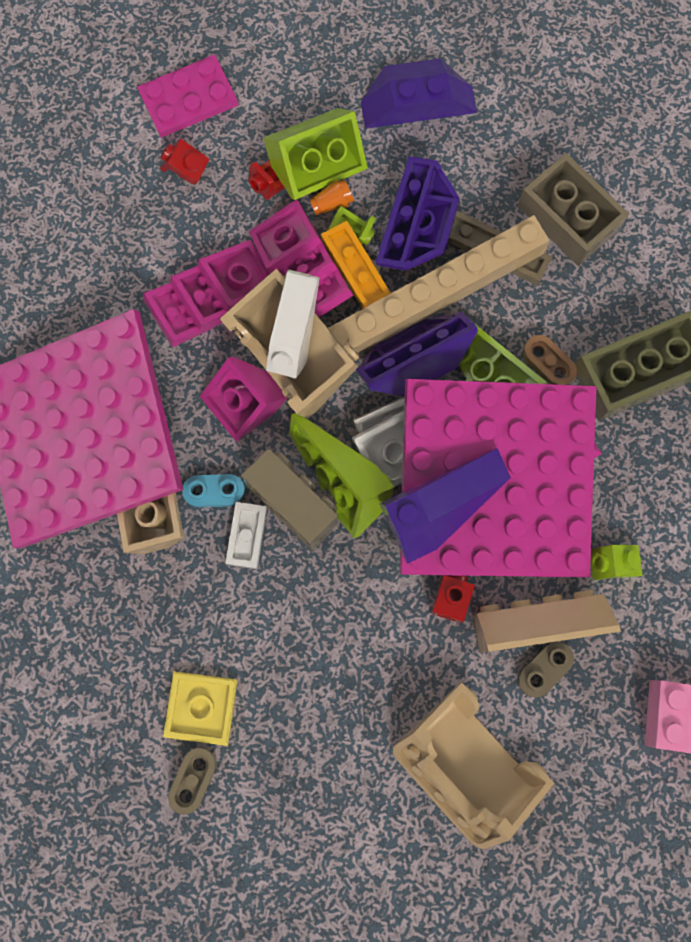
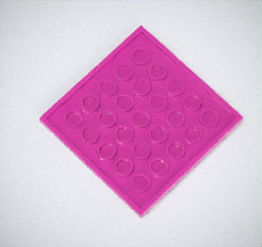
M132 309L0 365V487L13 548H24L184 490L141 315L137 310Z
M406 379L402 493L495 448H498L511 478L437 550L408 564L400 550L399 573L404 575L590 577L596 386Z

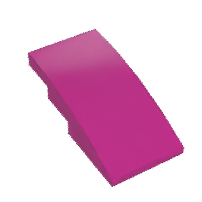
M297 199L249 231L270 274L277 269L283 276L287 274L288 270H293L320 277L315 306V314L318 317H321L353 296L337 265Z
M251 240L199 259L198 266L171 276L170 283L145 292L143 300L170 345L175 347L221 324L220 318L270 275V272L266 269L260 254Z

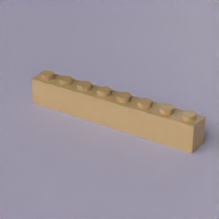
M533 215L328 329L342 346L348 343L359 356L543 255L550 240Z

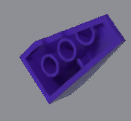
M498 448L379 504L407 564L437 550L511 478Z

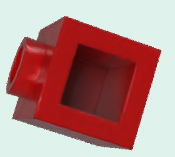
M444 575L441 577L430 614L457 623H463L475 585L468 583L469 578L464 575Z

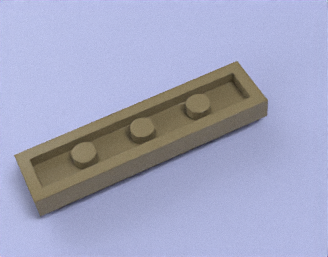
M457 211L448 243L468 252L502 232ZM544 253L510 273L538 286L552 256Z

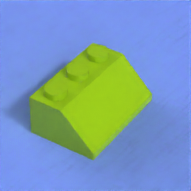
M336 108L263 137L271 167L293 200L329 186L336 180L341 181L368 169L356 114L352 110Z

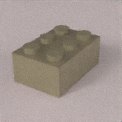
M567 153L523 189L517 205L529 218L533 215L536 217L545 234L577 266H580L615 235L629 216V213Z
M268 448L241 477L247 488L313 551L338 526V513L336 512L338 508L326 496L320 499L315 494L314 484L302 473L297 476L291 468L292 463L280 451L275 455Z

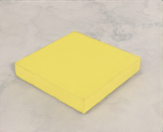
M173 671L163 737L228 746L238 680Z

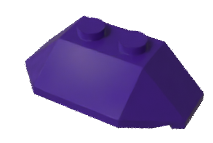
M441 58L384 66L361 101L365 129L477 113L472 86Z
M408 157L375 262L377 266L406 271L444 255L460 198L437 160Z
M462 311L453 313L452 316L442 315L424 319L371 348L364 357L362 364L358 365L356 372L370 390L405 397L406 379L436 380L456 369L478 332L477 326Z

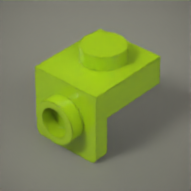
M340 206L326 231L348 221L360 243L367 246L375 234L372 226L376 218L371 215L365 222Z
M609 545L591 549L590 564L593 580L643 576L639 545Z

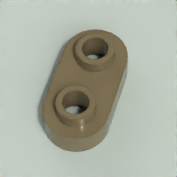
M552 642L544 646L520 671L518 685L521 691L530 697L544 696L571 669L574 662L572 650L562 642ZM556 652L561 653L563 656V661L560 664H556L553 661V655ZM535 674L541 679L538 687L532 686L530 682L531 677Z
M197 747L185 755L168 794L169 804L175 812L183 815L190 814L201 805L217 767L216 757L211 750ZM197 758L205 760L206 767L204 770L196 769L194 763ZM185 789L192 792V800L189 802H185L181 798V792Z

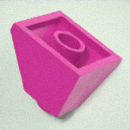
M233 356L228 357L200 395V398L236 442L276 413L287 399L282 393L283 390L267 371Z

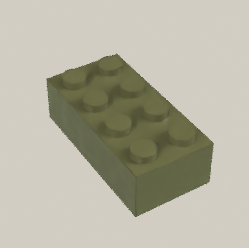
M691 311L587 353L578 359L575 363L577 368L576 376L581 386H596L595 415L598 421L691 382Z

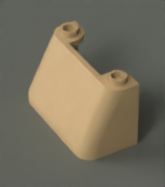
M277 269L220 318L229 331L235 330L236 335L241 339V343L249 348L265 369L267 367L270 339L286 275L283 276ZM314 312L307 363L297 378L270 371L267 372L283 390V395L290 399L287 403L295 413L309 419L358 368L355 361L359 356L348 343L342 346Z
M460 683L393 747V754L402 767L466 839L480 849H487L509 841L554 785V782L547 776L545 769L540 764L528 761L518 764L474 716L479 710L478 697L471 689Z

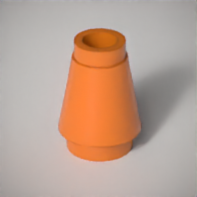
M344 179L340 182L338 180L334 181L313 198L309 199L317 216L321 213L324 214L338 210L340 206L347 208L349 207L348 204L354 202V198Z

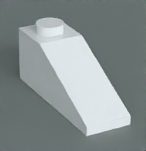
M293 270L287 271L270 339L266 371L297 378L306 365L320 277Z

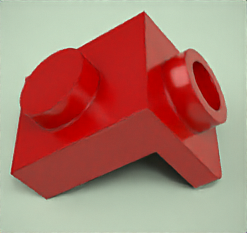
M180 138L173 145L167 144L160 156L163 163L159 169L163 172L170 169L187 182L195 185L198 183L210 159Z
M269 160L261 166L256 161L250 164L249 184L256 193H260L266 200H269L285 188L272 169Z

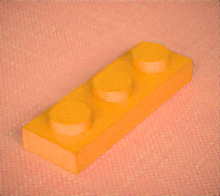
M348 221L321 234L322 242L362 309L391 294Z

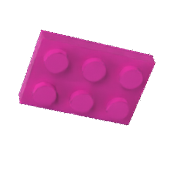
M215 54L137 86L160 138L238 106V100Z

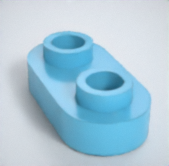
M232 474L192 476L186 480L183 485L184 490H182L184 499L193 507L234 506L236 502H241L245 495L243 482L239 477ZM226 485H233L234 491L231 494L223 492ZM202 486L203 492L197 496L193 495V488Z

